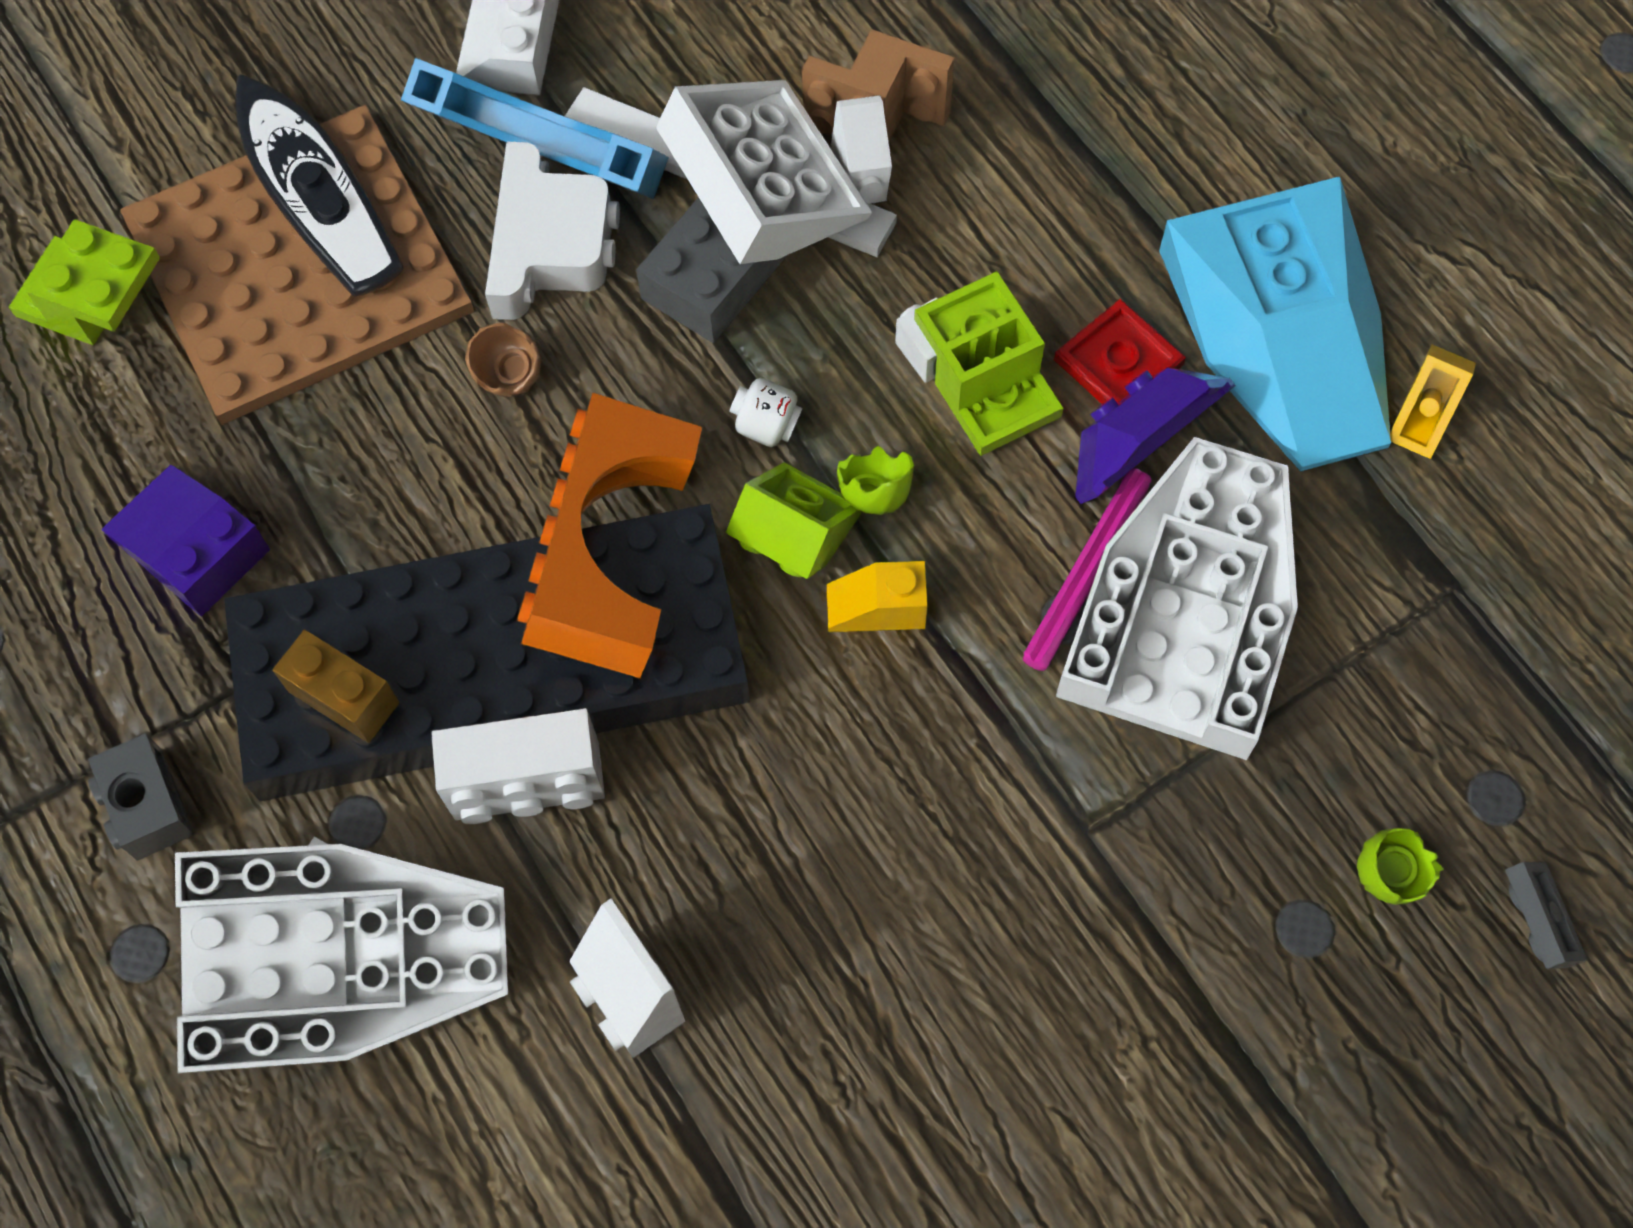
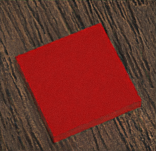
M1121 299L1116 301L1059 348L1054 355V361L1101 404L1112 397L1117 403L1129 394L1125 386L1146 370L1154 376L1166 368L1180 369L1184 366L1186 357Z

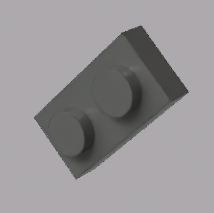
M1522 862L1505 869L1511 883L1509 884L1511 900L1516 908L1523 912L1531 931L1529 934L1530 946L1536 957L1544 963L1546 969L1570 968L1588 961L1547 863Z

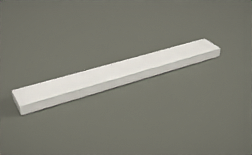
M583 87L565 117L617 134L659 151L669 157L664 170L687 179L656 128L660 118ZM869 203L867 205L872 212L869 219L833 234L828 238L878 257L896 225L897 214Z

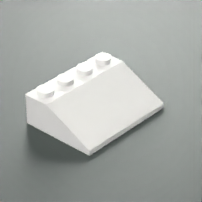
M786 80L675 86L656 128L739 264L777 260L869 219L872 214L871 210Z

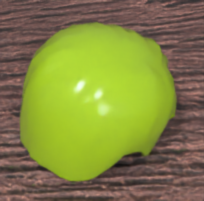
M876 446L870 455L851 454L846 460L839 461L837 476L841 494L845 501L856 510L862 511L865 514L882 515L892 513L903 505L909 495L914 463L908 453L903 451L897 458L888 455L880 446Z
M1390 828L1373 835L1364 842L1363 849L1357 860L1358 877L1365 890L1377 899L1394 905L1408 904L1424 898L1434 886L1436 880L1440 878V871L1444 869L1436 861L1438 859L1437 853L1424 849L1423 840L1419 834L1411 829Z

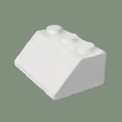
M472 0L456 74L500 92L540 95L559 0Z

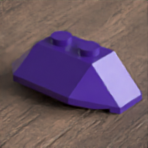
M1166 368L1154 376L1146 370L1125 386L1129 394L1118 403L1112 397L1090 414L1094 422L1081 432L1075 494L1080 504H1083L1101 495L1236 385L1230 378L1174 368Z

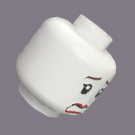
M758 378L753 381L749 389L742 386L739 387L729 412L737 415L735 429L739 434L768 447H774L781 440L789 441L802 407L796 405L797 396L792 390L765 378Z

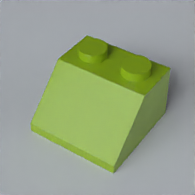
M783 462L745 483L725 533L739 540L740 546L745 550L755 554H764L778 562L780 568L786 573L808 579L828 564L862 511L856 510L845 501L840 492Z

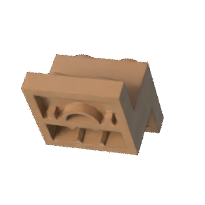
M871 29L851 70L808 56L802 68L803 107L819 132L823 134L833 133L837 101L879 95L883 101L888 142L903 113L913 115L921 121H930L944 126L951 110L954 57Z

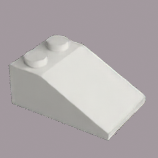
M609 899L601 905L569 961L578 975L569 982L586 1007L596 1002L606 1017L598 1025L614 1050L617 1051L622 1046H625L632 1058H634L684 1023L685 1019L673 988L613 900Z

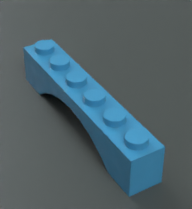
M417 58L414 60L401 101L423 111L506 143H530L538 149L540 156L589 175H595L607 182L654 199L669 158L651 147L551 112Z

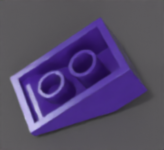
M171 464L101 529L105 535L201 617L270 551L269 546L253 523L222 497Z

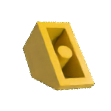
M1432 344L1390 430L1391 442L1431 459L1474 374L1476 363Z
M925 561L877 562L827 583L828 632L925 629L927 615Z

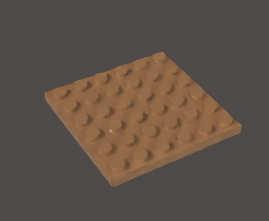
M366 105L325 121L320 125L340 149L359 179L403 264V271L390 283L376 291L355 297L346 290L273 202L255 174L247 155L120 209L134 241L154 247L160 256L150 275L221 425L474 312L465 289Z

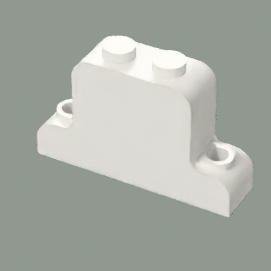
M527 142L506 143L485 292L493 319L514 320L522 317L529 310L531 303H533L534 294L537 290L594 291L603 285L607 267H614L615 241L610 240L611 229H618L620 207L619 202L610 201L606 182L595 175L549 173L548 161H541L538 149Z

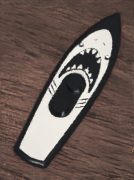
M239 75L236 84L235 105L237 126L242 145L255 174L273 202L311 250L352 296L368 294L390 283L403 271V264L368 195L340 149L323 127L304 108L287 95L258 80L245 75Z

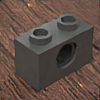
M146 733L88 758L94 777L88 779V784L97 803L100 806L105 805L110 820L104 822V828L111 844L116 850L122 848L138 861L195 835L164 753ZM145 791L143 800L138 805L128 808L130 799L136 793Z

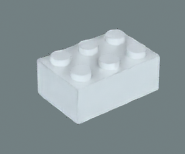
M587 708L431 731L436 791L455 821L461 820L465 824H481L490 821L492 815L511 812L514 816L527 817L541 813L544 807L563 805L566 809H581L591 806L593 800L605 798L599 742Z

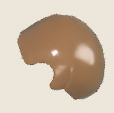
M497 322L480 328L470 339L465 361L471 377L478 385L495 395L511 397L527 392L539 378L542 357L535 341L527 333L507 323Z

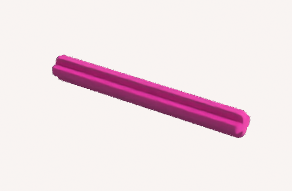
M1133 468L1126 473L1027 646L1023 661L1028 666L1038 671H1044L1049 666L1091 591L1106 545L1138 507L1149 489L1151 477L1147 473L1137 468Z

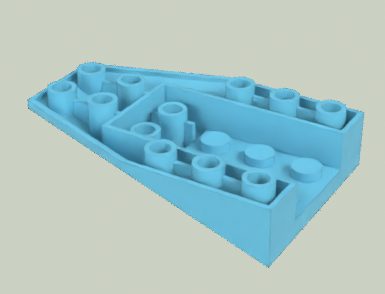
M1340 176L1167 220L1159 252L1206 365L1216 376L1230 378L1236 386L1230 392L1299 471L1389 448L1391 437L1381 312Z

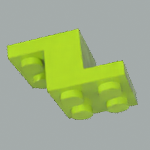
M74 219L62 238L53 237L8 308L17 318L94 346L104 328L115 332L159 261L160 256L154 247Z
M998 271L915 309L914 320L937 355L935 385L980 456L1062 417L1063 406L1040 373L1045 343Z

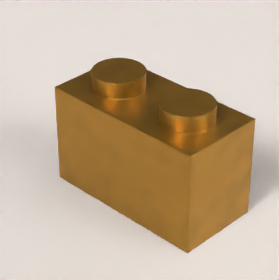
M305 629L272 669L289 693L367 743L372 740L400 703L386 680Z

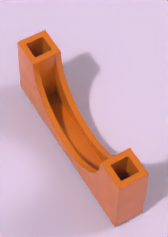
M592 393L587 411L577 409L569 436L578 438L576 445L567 444L560 471L568 473L567 480L557 479L550 502V507L558 509L557 516L547 515L539 541L540 544L548 546L546 555L536 553L528 582L537 584L535 594L525 592L517 619L519 622L526 623L521 644L634 677H641L653 648L661 609L647 605L628 595L603 574L590 556L585 545L581 529V515L593 502L602 496L623 488L661 486L683 491L695 462L702 431L701 426L596 393Z

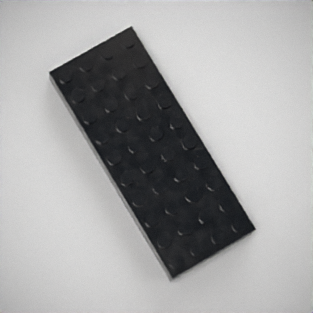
M710 504L582 528V535L590 556L603 574L628 595L647 605L661 609L653 648L640 678L521 644L526 623L517 621L525 592L535 594L537 584L528 582L536 553L546 555L548 546L539 543L540 537L224 598L243 784L261 802L434 767L431 731L587 708L595 734L750 703L746 672ZM304 629L386 680L400 702L369 743L289 693L272 671Z

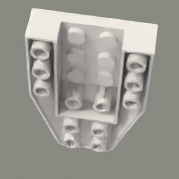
M1194 437L1106 545L1060 679L1056 697L1247 760L1258 742L1298 608L1288 466Z
M343 844L175 853L176 907L181 908L182 1016L177 1017L178 1073L345 1061L508 994L504 888Z

